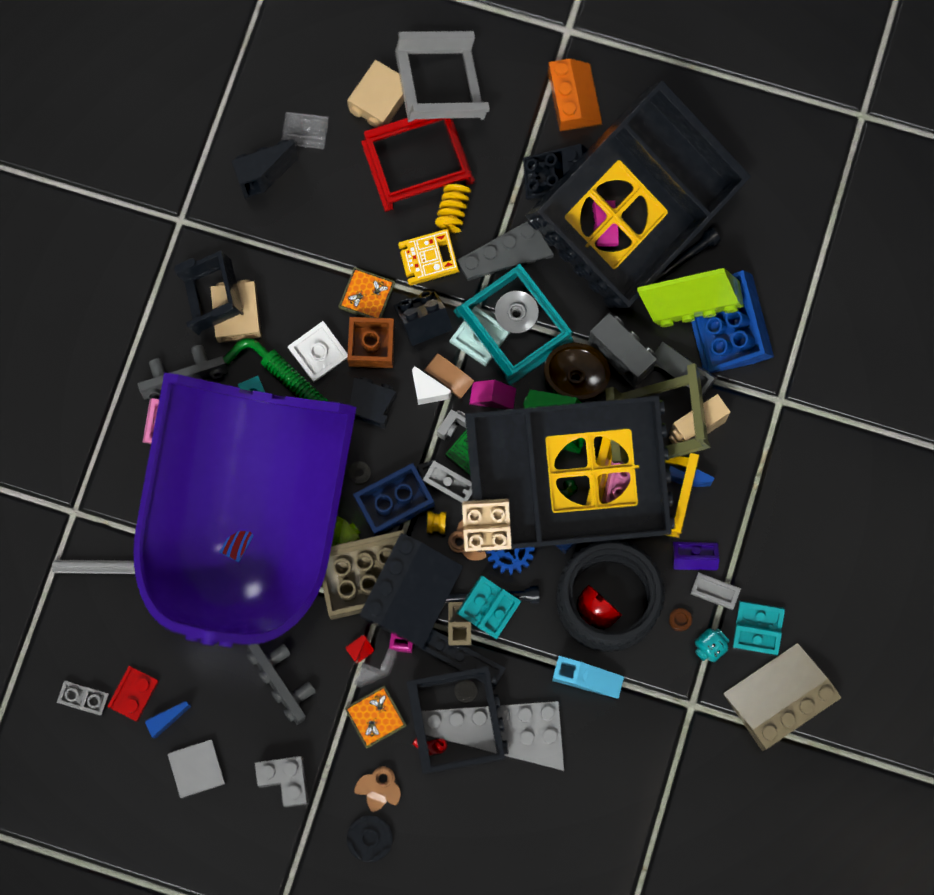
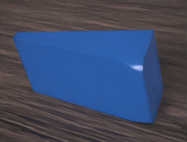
M185 701L147 719L145 723L152 738H157L192 707L191 704Z

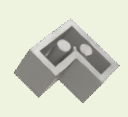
M303 757L255 763L257 785L259 787L281 785L284 807L309 804Z

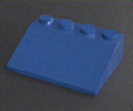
M744 270L732 274L740 281L744 307L738 308V311L733 313L718 312L716 316L704 318L703 316L695 317V320L691 322L702 366L710 373L751 365L774 357L753 275Z

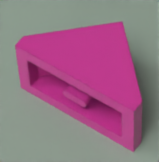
M497 380L473 382L470 405L513 409L516 388Z

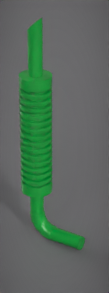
M241 339L223 357L224 361L229 365L243 349L252 348L263 358L261 364L280 383H283L296 398L329 402L295 368L282 358L276 350L269 352L255 339Z

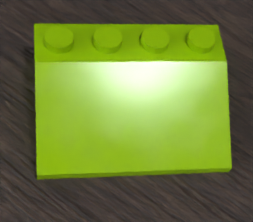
M725 268L637 287L638 293L653 322L661 325V327L673 326L674 322L681 320L684 323L692 322L695 320V317L700 316L704 318L714 317L716 313L722 311L733 313L738 311V308L744 307L740 281Z

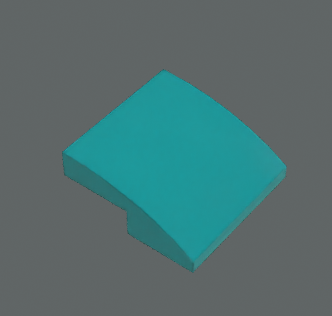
M481 575L456 614L497 639L521 601Z
M739 600L733 647L778 655L785 608Z

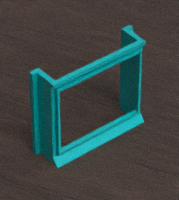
M520 263L453 310L458 318L462 317L504 372L505 380L509 386H512L546 362L548 355L555 348L574 342L571 337V329ZM519 277L561 333L513 366L471 309Z

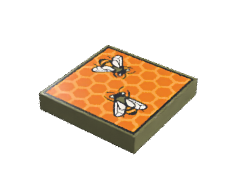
M354 267L339 304V309L364 318H382L395 286V281Z
M385 686L344 708L366 749L406 727Z

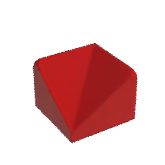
M364 635L345 648L356 664L374 652L373 647Z

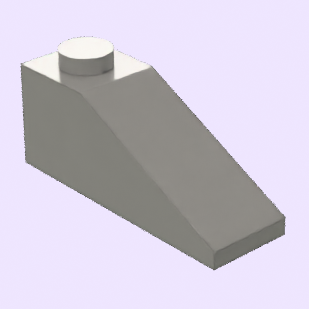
M433 461L423 481L460 502L473 501L471 481Z

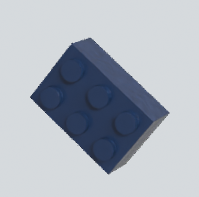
M413 463L353 494L374 536L382 535L435 507L434 500Z

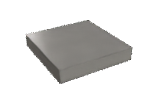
M212 739L168 753L180 798L225 784Z

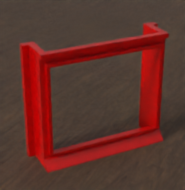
M405 118L364 131L365 140L361 141L385 212L393 209V202L462 180H465L466 185L475 183L452 118L415 119L409 123L408 119ZM444 120L461 171L390 193L373 142Z

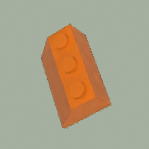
M574 59L549 62L548 75L559 130L565 131L602 124L590 64Z

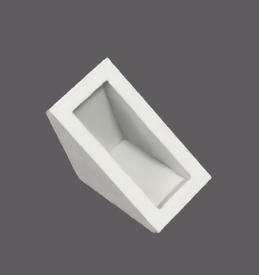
M414 366L412 373L418 405L448 400L451 397L450 389Z

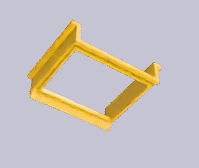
M602 437L596 464L598 466L611 465L612 462L611 440ZM690 453L689 458L678 456L665 460L667 464L687 467L675 515V529H671L672 535L667 536L679 538L682 532L699 460L698 454ZM609 473L600 474L597 477L600 503H602ZM589 490V494H588V498H587L586 505H589V504L591 503L590 490Z

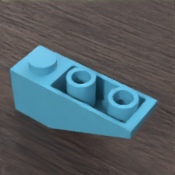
M559 656L552 681L619 699L624 676Z

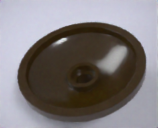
M567 343L555 348L548 355L544 365V376L548 386L556 394L576 397L580 401H588L601 395L607 388L610 380V367L606 358L597 349L582 343Z

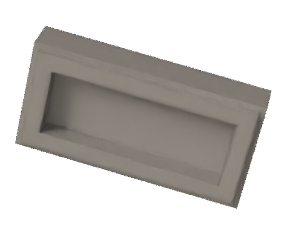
M698 572L690 594L733 610L741 588Z

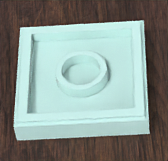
M475 306L472 312L500 348L510 332L505 331L494 318ZM463 321L450 339V343L486 367L492 356L467 323Z

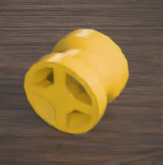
M428 511L427 533L436 531L440 534H445L446 512L436 514L433 511Z

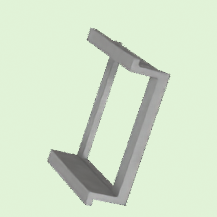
M474 31L399 32L395 54L408 123L415 119H484L490 108L488 102L481 101L471 52L475 40ZM462 53L472 102L417 104L408 54Z

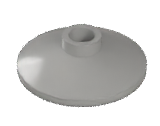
M511 291L504 294L495 306L497 323L501 328L510 333L526 332L535 325L538 319L539 309L535 299L523 291ZM513 312H520V317H514L512 315Z

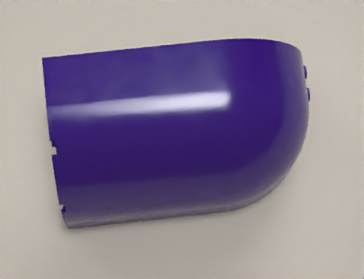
M164 373L134 537V569L137 585L145 606L158 623L168 630L186 635V640L197 642L200 640L201 644L212 646L219 642L218 645L233 647V643L259 644L275 639L291 629L305 615L318 595L327 571L355 418V406L289 396H277L271 393L244 390L180 374ZM238 531H248L254 536L239 563L219 553L228 537Z

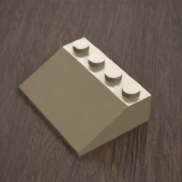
M404 530L331 546L327 571L322 583L331 620L361 612L400 533L404 534Z
M798 643L723 693L762 751L841 699V696L830 680Z

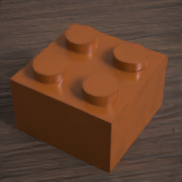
M349 318L347 356L349 367L393 368L394 318Z

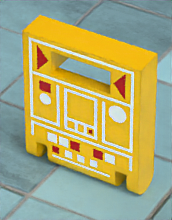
M448 229L398 243L399 249H404L400 253L406 277L415 275V277L407 280L408 285L419 284L459 272ZM439 246H448L451 257L450 261L443 262Z

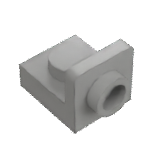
M451 409L437 430V436L443 440L447 436L451 437L458 427L456 422L466 428L465 413L460 410L455 412Z

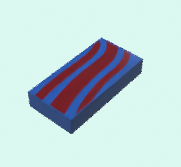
M248 531L236 532L226 539L219 553L239 563L254 535Z

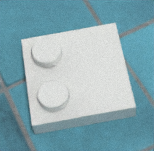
M323 321L287 346L313 383L345 361L348 356L347 352Z

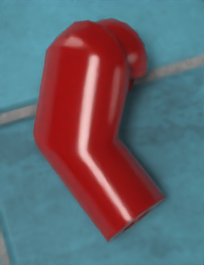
M415 738L412 744L418 748L417 739ZM444 739L427 741L429 756L441 754L447 748V742Z

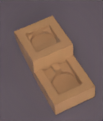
M436 354L424 369V372L450 389L458 398H462L474 382L472 378L439 354Z

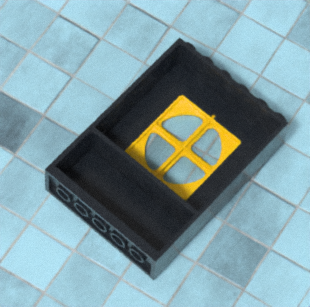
M660 81L643 91L536 203L525 217L528 219V224L534 230H539L544 235V241L548 245L554 246L559 251L558 255L564 261H569L574 266V272L581 278L584 277L589 282L588 286L595 293L599 292L604 297L603 301L611 309L627 308L640 296L637 287L650 285L751 176L663 81ZM607 181H626L633 186V190L615 209L597 192V187ZM638 196H642L647 204V221L640 235L636 234L621 216ZM588 197L592 198L607 215L606 219L589 237L584 235L580 224L582 206ZM613 223L631 239L629 247L616 252L602 251L595 246L596 240Z
M659 396L465 414L473 501L509 499L511 549L672 535L671 529H675L674 515L670 514L669 506H673L672 492H668L667 483H671L670 469L665 467V460H669L668 447L663 445V437H667L666 424L661 423V414H665L664 401H659ZM601 436L615 441L627 452L629 461L626 464L598 466L595 460L594 438ZM584 438L587 450V466L584 468L557 470L554 464L559 452L573 440ZM628 472L630 474V482L625 491L611 502L606 504L600 503L598 475ZM588 476L591 503L589 505H581L567 499L557 488V479ZM481 550V551H478V552L496 551V550Z

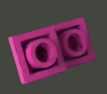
M605 200L612 208H616L615 200ZM593 202L592 208L595 219L593 229L595 231L606 219L607 215ZM613 223L596 240V245L618 246V226Z

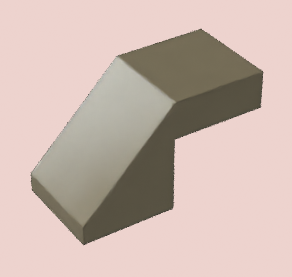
M448 602V646L471 645V622L456 614L463 602Z

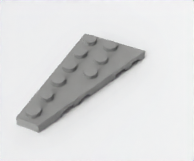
M558 701L501 705L500 708L496 709L498 718L502 717L505 731L500 732L502 741L507 740L509 754H505V756L564 771ZM488 706L422 711L426 736L437 739L441 738L445 741L497 754Z

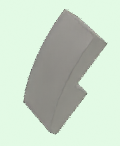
M64 681L57 703L101 716L108 693Z

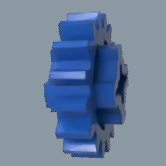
M535 547L514 549V558L509 552L505 553L506 550L486 551V553L491 554L488 562H495L493 569L501 567V574L505 570H509V574L512 575L515 569L518 573H521V566L529 567L527 560L533 561V556L529 553L534 552ZM525 549V555L523 559L520 561L518 556L519 552ZM504 559L510 561L511 565L505 564L501 562V560Z

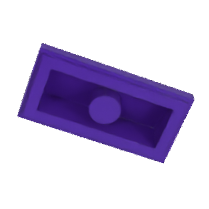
M673 542V569L718 570V543Z

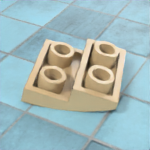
M509 499L462 501L465 551L511 549Z

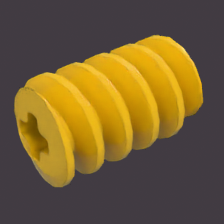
M449 184L444 186V194L441 196L442 202L439 204L440 210L437 212L438 218H436L435 224L443 230L448 229L451 233H459L461 229L456 227V225H463V221L458 219V217H465V213L460 211V209H467V205L462 203V201H469V197L464 195V193H471V189L463 185Z

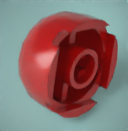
M590 585L578 597L577 610L582 615L581 618L589 625H593L596 628H607L622 616L613 605Z

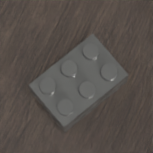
M609 313L590 331L588 344L597 349L606 358L607 362L627 382L636 388L654 370L657 361L655 358L656 354L651 348H645L639 342L640 339L634 332H628L623 327L624 323L617 316L613 317Z

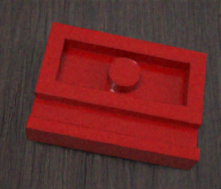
M129 666L107 707L138 722L159 681Z

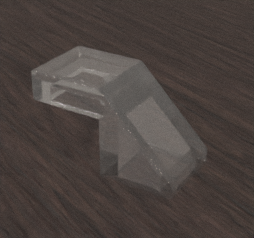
M388 648L380 669L363 663L354 683L355 686L361 688L389 676L398 655L397 651Z

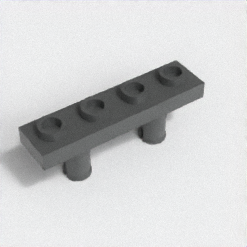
M196 345L191 348L195 365L171 372L172 374L207 380L222 377L228 373V369L223 356L208 360L204 346ZM160 358L149 362L153 378L138 383L144 400L155 399L160 396L165 373Z
M249 644L247 648L249 653L246 654L247 658L253 666L257 664L261 670L259 676L265 684H270L273 689L271 693L277 703L282 702L286 708L284 713L290 722L294 721L296 725L305 721L306 716L299 707V703L313 695L315 689L308 681L291 692L274 669V665L290 656L287 647L282 644L266 654L263 653L258 644Z

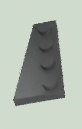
M527 221L457 260V264L468 281L494 274L496 271L512 269L519 263L521 265L525 263L530 264L536 262V260L552 258L554 254L544 241L540 231L534 230Z

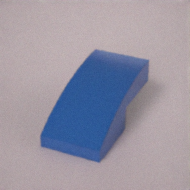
M670 465L671 481L683 484L685 472ZM696 469L692 486H711L714 477Z

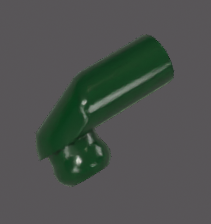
M573 479L564 481L563 486L565 489L560 490V492L568 499L577 492L578 486L575 485Z

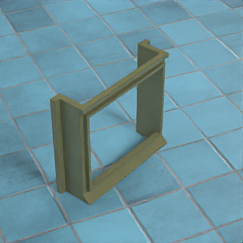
M696 363L687 365L688 375L624 393L619 392L614 387L605 389L606 401L647 397L689 385L696 438L668 445L669 459L711 448L707 437L700 381L701 373L698 371ZM611 440L613 463L626 464L629 461L627 452L622 446Z

